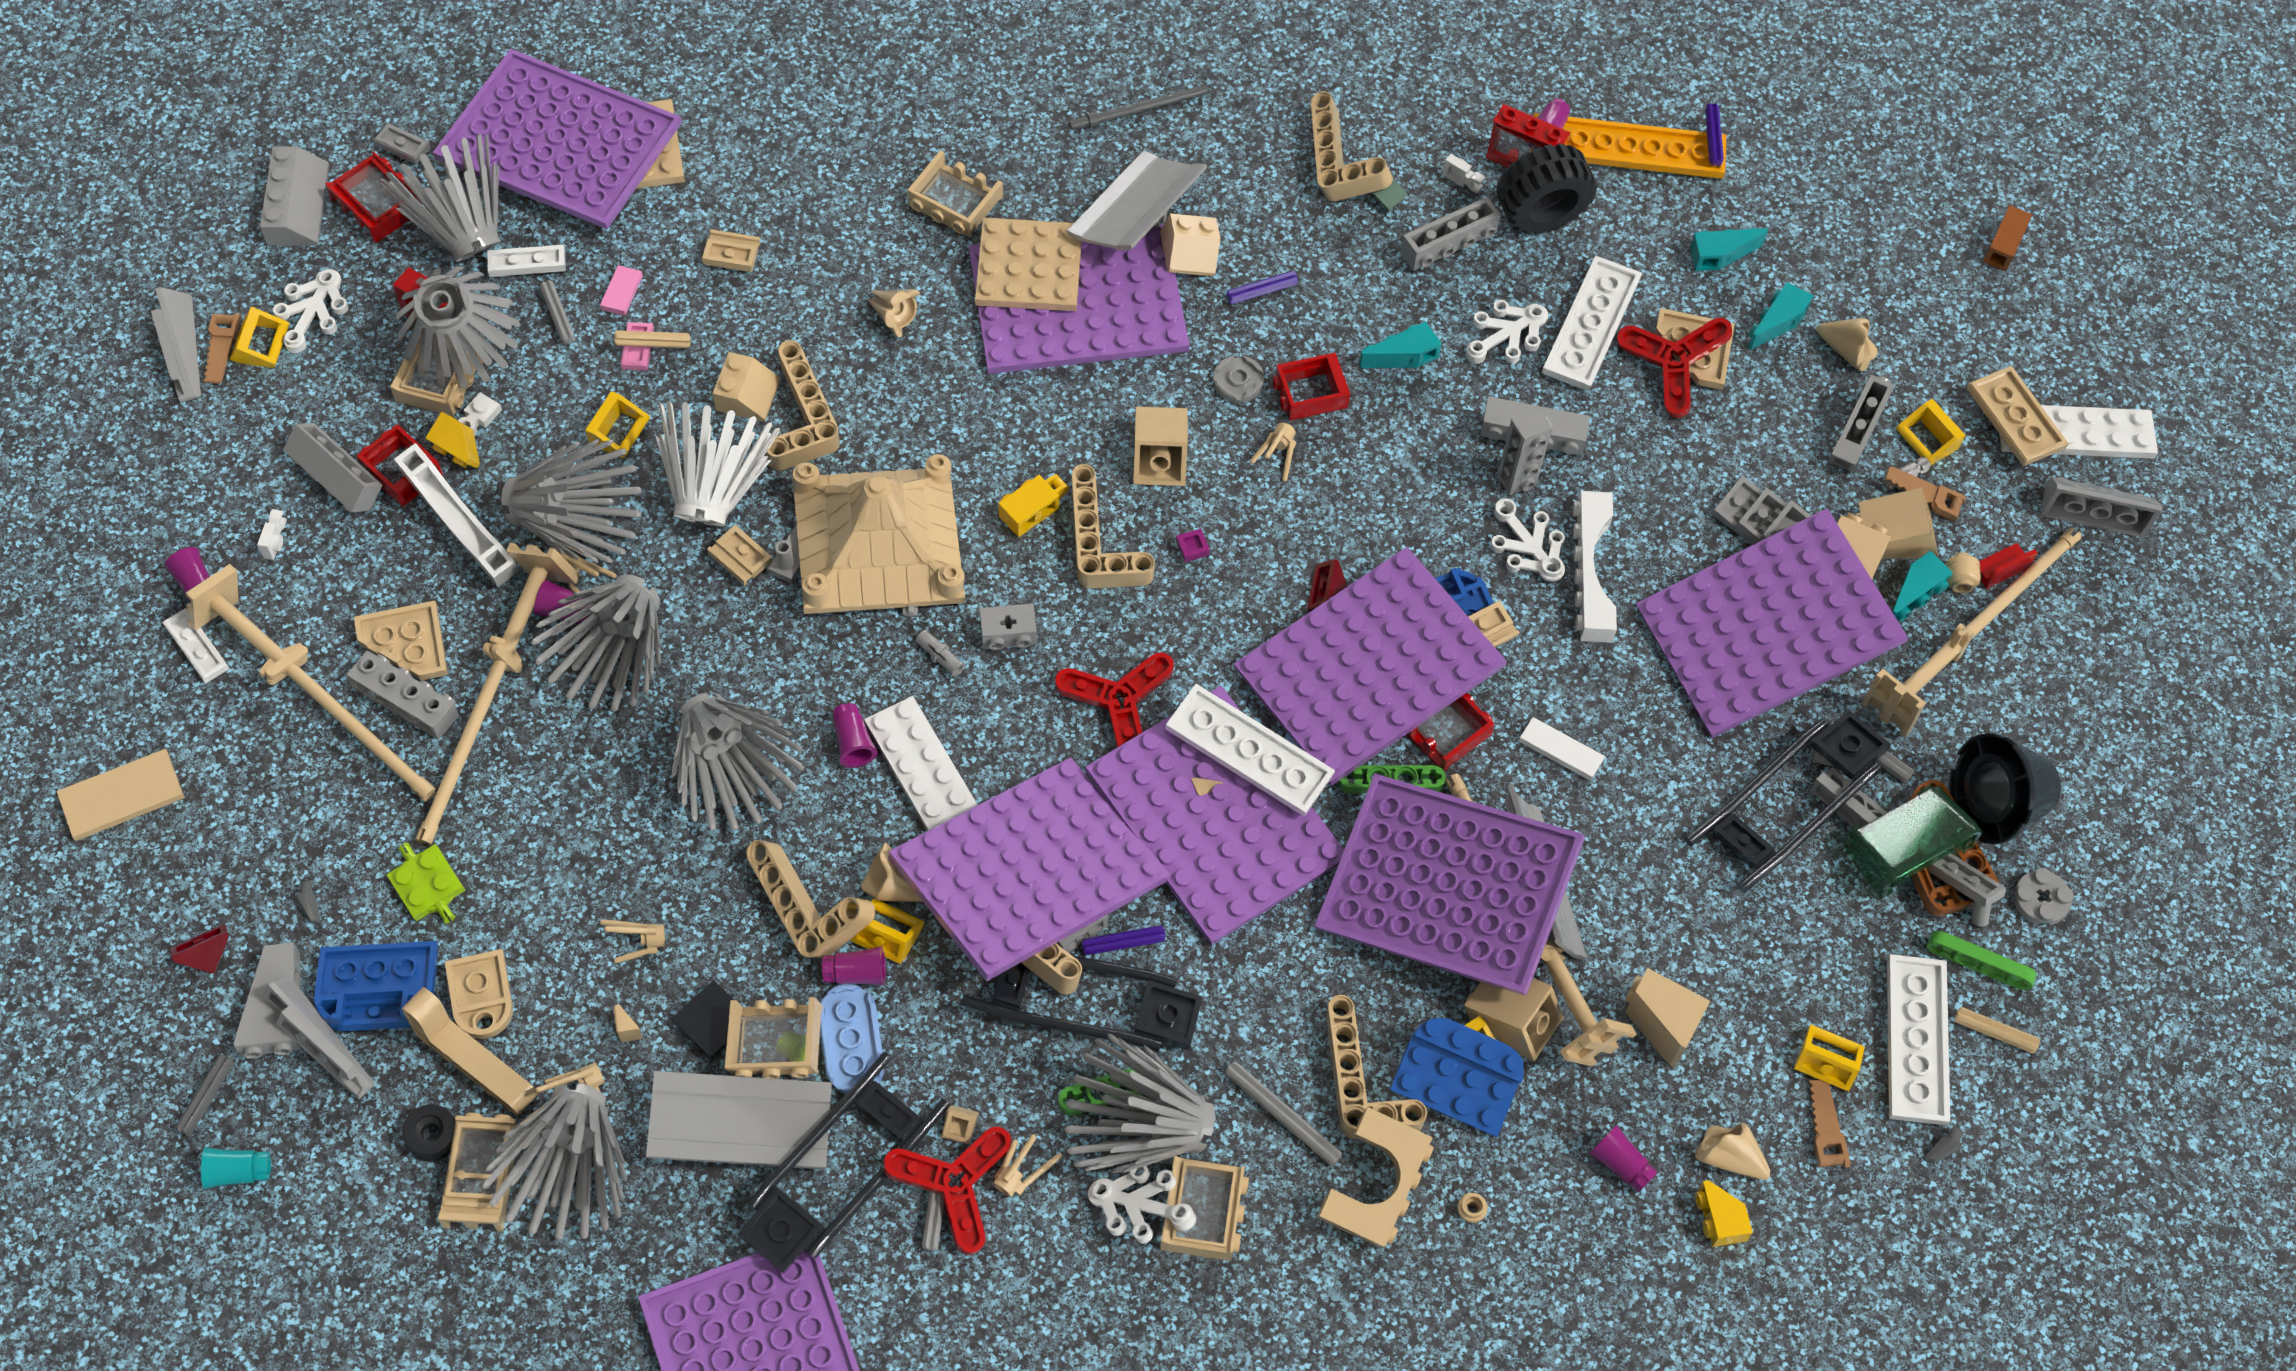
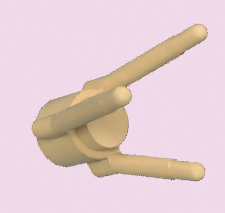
M1287 423L1277 424L1274 432L1269 434L1267 440L1250 460V463L1254 464L1269 445L1270 447L1265 454L1266 459L1270 458L1275 448L1278 450L1287 448L1282 481L1286 482L1293 449L1296 445V441L1293 440L1296 434L1295 429Z
M558 552L577 572L581 569L595 577H598L599 573L611 578L616 577L615 573L578 556L579 560L566 553L563 555ZM566 583L573 592L580 591L575 584Z
M600 920L601 925H607L604 928L606 932L641 934V945H647V948L615 958V963L647 954H658V947H665L664 924Z
M594 1062L578 1070L546 1079L544 1081L545 1085L537 1087L535 1091L541 1093L573 1081H577L578 1084L591 1086L600 1091L598 1086L604 1084L605 1081L599 1067Z
M1031 1135L1013 1164L1008 1166L1018 1145V1141L1013 1140L1000 1169L994 1176L995 1180L992 1184L1008 1197H1012L1014 1193L1021 1195L1028 1185L1061 1159L1062 1154L1057 1153L1022 1182L1023 1175L1017 1168L1036 1140V1135Z

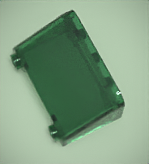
M1931 785L1926 786L1917 793L1918 796L1864 827L1858 825L1847 832L1848 838L1843 846L1881 900L1894 892L1891 887L1893 888L1900 883H1906L1909 877L1951 853L1953 855L1959 853L1960 849L1965 853L1976 846L1982 834L1981 829L1939 786L1934 788Z

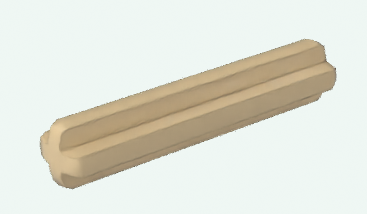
M618 330L614 333V343L616 346L689 348L691 342L688 333Z
M1960 1007L1957 1010L1954 1021L1960 1025L2030 1053H2035L2039 1047L2040 1039L2036 1036L1964 1007Z

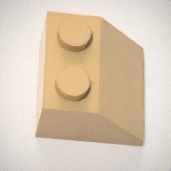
M1170 213L1160 230L1167 271L1214 276L1220 245V234L1216 218Z
M729 352L713 391L715 409L723 413H728V411L732 410L736 416L749 419L754 416L756 420L765 422L781 379L755 358Z

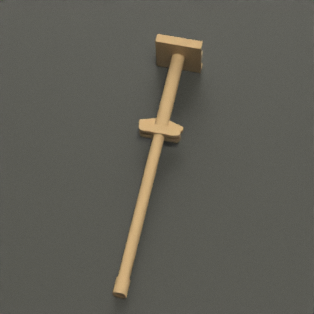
M2069 528L2051 548L1966 627L1960 623L1949 641L1903 684L1882 669L1875 676L1862 705L1867 707L1871 704L1881 712L1879 718L1886 724L1890 721L1894 722L1902 729L1900 735L1905 738L1913 729L1926 704L1916 693L1951 660L1957 662L1963 655L1969 642L2066 550L2073 547L2081 539V533L2078 532L2075 536H2072L2071 534L2075 528Z
M510 543L506 550L529 574V577L503 637L491 636L489 641L492 643L486 642L483 645V652L493 660V664L426 819L422 822L415 838L417 842L423 845L426 843L429 846L432 845L439 828V822L504 671L520 673L522 670V660L516 647L535 605V600L542 583L546 579L577 584L580 574L555 548H549L548 553H543L534 545H527L525 550H521L515 543Z
M227 565L186 592V597L191 600V603L187 605V612L192 616V619L188 621V625L196 631L220 615L268 659L259 670V675L261 677L266 676L268 684L274 685L286 676H289L411 787V790L423 801L427 802L436 794V788L412 770L300 668V666L308 661L307 647L298 643L281 649L234 606L238 603L237 570L232 565Z
M1459 774L1451 775L1453 781L1445 780L1452 796L1472 801L1468 794V789ZM1547 939L1541 958L1583 1032L1582 1035L1562 1048L1560 1052L1566 1061L1593 1067L1597 1064L1594 1059L1596 1055L1601 1052L1611 1054L1619 1048L1616 1043L1617 1040L1623 1036L1633 1038L1637 1034L1632 1025L1605 1018L1597 1023L1563 962L1566 959L1564 954H1561L1564 950L1555 942Z

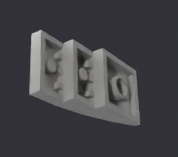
M1743 475L1711 513V515L1752 544H1756L1811 516L1792 500L1787 504L1768 488L1761 491Z

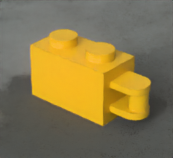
M1057 474L1052 475L1047 480H1044L1040 475L1032 480L1028 479L1018 490L1012 494H1006L998 503L999 517L1020 537L1059 510V499L1069 491V486Z

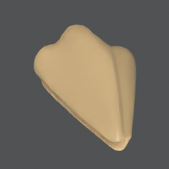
M915 289L872 290L871 293H873L874 297L868 299L869 303L894 335L902 337V328L909 325L916 316L917 302L915 297L920 292Z
M1857 318L1829 322L1816 327L1818 335L1859 371L1866 370L1870 361L1877 356V348L1868 338L1870 329L1868 319Z
M885 842L875 856L861 884V889L879 901L923 902L888 858L889 851L892 848Z
M1744 1122L1739 1123L1732 1129L1711 1126L1706 1130L1704 1139L1698 1145L1695 1153L1696 1159L1700 1162L1762 1180H1767L1770 1177V1168L1747 1124Z

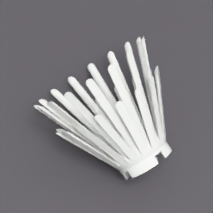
M667 402L671 434L669 436L665 409L659 403L665 439L661 434H659V438L656 436L675 503L674 516L691 522H704L705 525L725 526L728 514L771 462V460L766 461L768 456L764 455L779 434L780 428H776L772 434L768 433L772 423H767L740 468L755 436V432H752L756 423V417L753 416L748 420L738 446L733 445L730 448L735 432L732 429L735 412L732 410L728 411L715 456L717 442L710 440L712 430L710 425L711 407L706 405L703 408L696 471L695 439L691 436L689 405L684 402L682 404L684 479H682L673 405L671 402Z

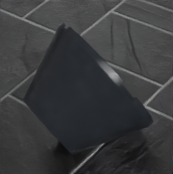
M1997 733L1976 735L1966 741L1957 752V755L1960 756L1956 767L1951 768L1949 793L1970 831L1977 837V841L1985 844L2009 842L2056 807L2061 793L2060 777L2053 763L2042 755Z

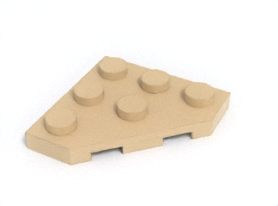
M1660 308L1655 334L1676 342L1712 319ZM1731 323V326H1732V337H1733V331H1734V325H1735V323ZM1732 337L1727 343L1689 366L1690 377L1697 385L1723 390ZM1672 354L1674 358L1678 362H1680L1681 355L1676 356L1675 354Z
M436 601L354 617L357 641L360 646L376 655H383L390 663L398 668L406 669L419 680L448 675Z

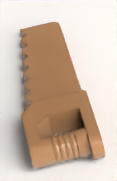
M235 313L234 315L212 314L208 328L211 340L208 347L209 353L206 360L208 365L205 367L207 371L204 373L206 377L204 383L220 384L222 382L233 342H236L242 320L240 313ZM218 325H231V328H220Z
M1892 466L1888 469L1884 480L1890 481L1891 485H1896L1898 489H1903L1904 492L1922 488L1927 504L1930 505L1933 512L1952 521L1958 519L1961 505L1966 501V497L1942 485L1938 487ZM1946 498L1952 501L1950 508H1947L1945 504Z
M1810 1080L1808 1082L1811 1086L1809 1092L1812 1094L1810 1100L1813 1102L1811 1108L1814 1110L1812 1116L1815 1118L1813 1124L1816 1126L1814 1128L1816 1135L1813 1148L1818 1167L1842 1165L1843 1168H1849L1850 1158L1844 1133L1840 1131L1829 1083L1822 1080ZM1838 1147L1840 1154L1824 1155L1823 1152L1825 1148Z

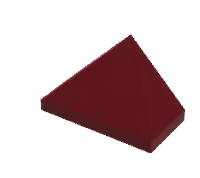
M1337 559L1315 565L1307 605L1309 612L1348 587Z
M222 924L171 947L170 952L173 961L214 974L229 939L226 925Z

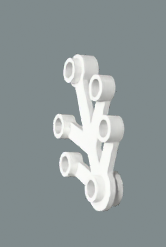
M331 269L323 270L318 273L314 281L300 286L291 283L285 287V294L291 301H296L302 295L316 291L313 297L291 305L278 303L273 308L274 315L283 320H287L290 316L304 311L294 330L288 331L284 336V344L289 352L300 353L306 348L307 342L304 334L316 313L319 316L320 327L324 334L330 335L336 332V322L330 317L323 301L326 295L329 294L332 299L331 306L335 314L342 315L348 311V304L338 291L341 285V277L337 271Z
M1497 300L1494 303L1493 314L1497 317L1507 315L1520 319L1514 322L1489 318V315L1483 311L1477 312L1474 315L1473 325L1476 328L1500 330L1483 341L1475 340L1469 343L1466 350V358L1474 364L1483 362L1486 358L1487 350L1509 338V345L1504 358L1508 363H1517L1521 355L1519 349L1521 330L1529 326V334L1525 338L1524 347L1526 350L1534 352L1538 350L1540 345L1539 327L1544 325L1548 319V311L1539 304L1518 308L1509 306L1504 300ZM1477 319H1483V320H1485V321H1484V322H1480V321H1478ZM1509 353H1514L1516 356H1511Z
M1500 499L1496 503L1494 515L1499 521L1506 522L1521 541L1506 539L1502 535H1496L1492 538L1491 550L1495 553L1510 550L1530 554L1537 560L1522 559L1519 555L1512 554L1507 558L1506 568L1510 572H1518L1520 569L1539 572L1540 576L1546 581L1555 582L1560 580L1565 572V566L1559 558L1560 548L1564 543L1565 535L1558 530L1550 533L1548 544L1551 547L1548 556L1542 549L1544 531L1549 522L1548 514L1543 511L1534 514L1532 521L1534 532L1532 537L1515 516L1516 504L1510 499ZM1538 518H1541V519H1543L1545 522H1539V521H1537V519H1538ZM1557 537V538H1559L1561 541H1558V542H1557V541H1554L1552 538ZM1495 542H1500L1503 546H1497ZM1511 561H1515V562H1517L1519 565H1516V566H1515V565H1512L1510 562H1511ZM1551 568L1555 570V572H1551L1547 569Z
M1146 1166L1131 1170L1130 1173L1114 1181L1105 1178L1099 1179L1090 1186L1088 1191L1089 1200L1094 1206L1103 1208L1108 1219L1106 1226L1112 1235L1119 1236L1126 1230V1223L1118 1215L1114 1203L1125 1206L1134 1226L1133 1235L1142 1244L1152 1239L1153 1232L1150 1226L1145 1223L1140 1210L1169 1218L1174 1227L1180 1231L1189 1230L1194 1226L1196 1216L1189 1205L1177 1204L1170 1206L1147 1199L1159 1192L1169 1191L1175 1187L1176 1179L1171 1171L1163 1170L1159 1172L1155 1181L1129 1194L1121 1191L1135 1183L1141 1184L1149 1179L1150 1172ZM1144 1170L1142 1175L1136 1176L1138 1171ZM1165 1178H1170L1168 1183H1162ZM1106 1189L1105 1193L1099 1195L1102 1190ZM1185 1212L1184 1216L1177 1217L1180 1213ZM1116 1222H1121L1119 1227L1112 1228ZM1142 1230H1147L1145 1235L1138 1236Z

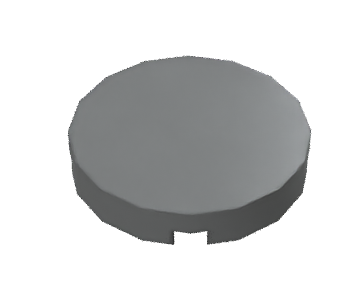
M1231 356L1220 361L1217 365L1213 383L1215 390L1226 400L1237 403L1247 402L1256 398L1262 391L1264 373L1261 366L1255 360L1242 356V358Z

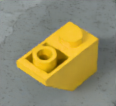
M441 411L426 439L434 443L432 448L445 456L447 452L454 456L452 461L466 468L469 464L478 468L480 462L473 429Z
M1709 1180L1703 1181L1695 1193V1199L1698 1209L1703 1211L1705 1218L1703 1230L1706 1238H1710L1712 1247L1746 1242L1753 1231L1745 1204Z

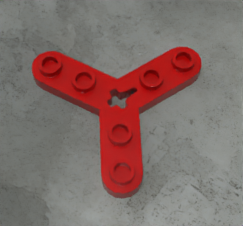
M1715 318L1680 340L1672 342L1637 326L1629 325L1619 331L1617 338L1618 344L1623 351L1663 367L1666 412L1673 418H1681L1687 415L1691 409L1689 366L1727 343L1732 337V326L1725 318ZM1671 355H1681L1680 362L1672 360Z
M1155 653L1118 682L1076 669L1065 668L1057 673L1055 687L1057 692L1065 697L1107 709L1118 748L1143 733L1136 704L1172 676L1174 662L1171 656L1166 653ZM1116 694H1121L1122 697H1125L1124 709H1120V703L1116 699Z
M991 1127L952 1164L912 1151L896 1148L887 1153L883 1160L882 1168L886 1176L892 1180L941 1194L956 1248L965 1255H973L979 1252L986 1240L973 1185L1007 1153L1011 1147V1136L1002 1127ZM962 1172L966 1173L959 1182L960 1188L956 1185L953 1187L948 1185L950 1182L948 1176L955 1178Z

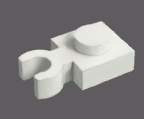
M1450 154L1445 161L1443 176L1461 187L1466 184L1475 193L1482 189L1483 185L1481 183L1485 177L1478 172H1472L1471 165L1467 164L1466 161L1459 159L1453 154Z
M479 393L464 409L466 417H462L458 421L472 428L475 436L477 427L481 425L486 428L502 411V408L496 401Z
M271 510L269 523L265 522L257 546L264 559L274 560L277 551H280L282 548L283 536L280 533L284 529L287 519L282 517L283 511Z

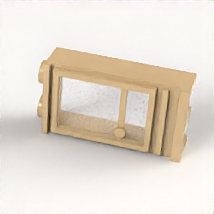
M466 1113L465 1116H456L438 1220L443 1228H450L451 1222H463L467 1228L477 1229L478 1224L482 1223L493 1224L497 1231L503 1232L510 1187L496 1206L491 1207L490 1200L514 1168L515 1158L488 1188L483 1189V1184L498 1167L497 1164L491 1171H486L487 1167L502 1153H496V1149L508 1139L503 1138V1136L518 1124L511 1116L502 1114L495 1115V1118L483 1117L478 1113Z

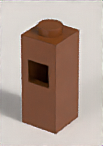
M2009 205L1983 262L2007 271L2033 214Z

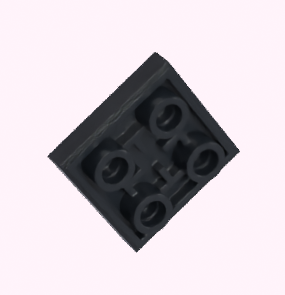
M714 980L671 1018L672 1023L710 1060L727 1046L730 1000H734ZM746 1021L745 1029L754 1021Z

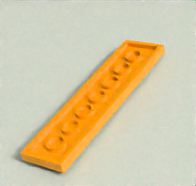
M1533 113V117L1536 118L1540 115V113ZM1568 117L1563 127L1564 130L1571 132L1568 145L1580 150L1588 164L1723 179L1725 175L1726 134H1722L1724 156L1722 165L1712 166L1709 163L1707 132Z

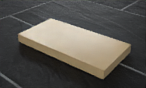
M2012 366L1968 384L1967 389L2023 466L2067 448L2069 444Z
M166 749L57 791L69 829L75 841L185 798Z

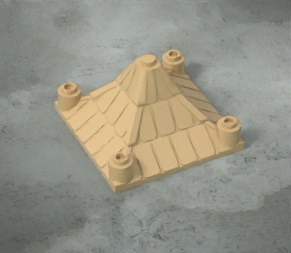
M940 454L932 455L926 460L925 469L820 475L819 469L812 463H800L794 468L793 489L804 614L965 603L964 572L961 569L951 483V462L946 456Z

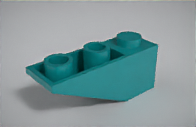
M1768 228L1694 232L1690 251L1695 271L1720 270L1762 247L1768 233Z
M1786 282L1782 290L1777 289L1770 301L1773 304L1771 307L1766 306L1759 318L1762 321L1759 325L1755 323L1748 334V337L1751 338L1748 348L1758 347L1796 328L1808 311L1814 295Z
M1426 321L1418 325L1414 324L1397 335L1392 334L1382 342L1366 346L1360 353L1358 366L1360 368H1418L1439 358L1442 343Z
M1929 551L1912 563L1903 580L1892 608V613L1900 623L1909 617L1912 613L1911 610L1915 607L1922 608L1929 602L1933 594L1940 595L1950 585L1947 581L1953 572L1932 551Z

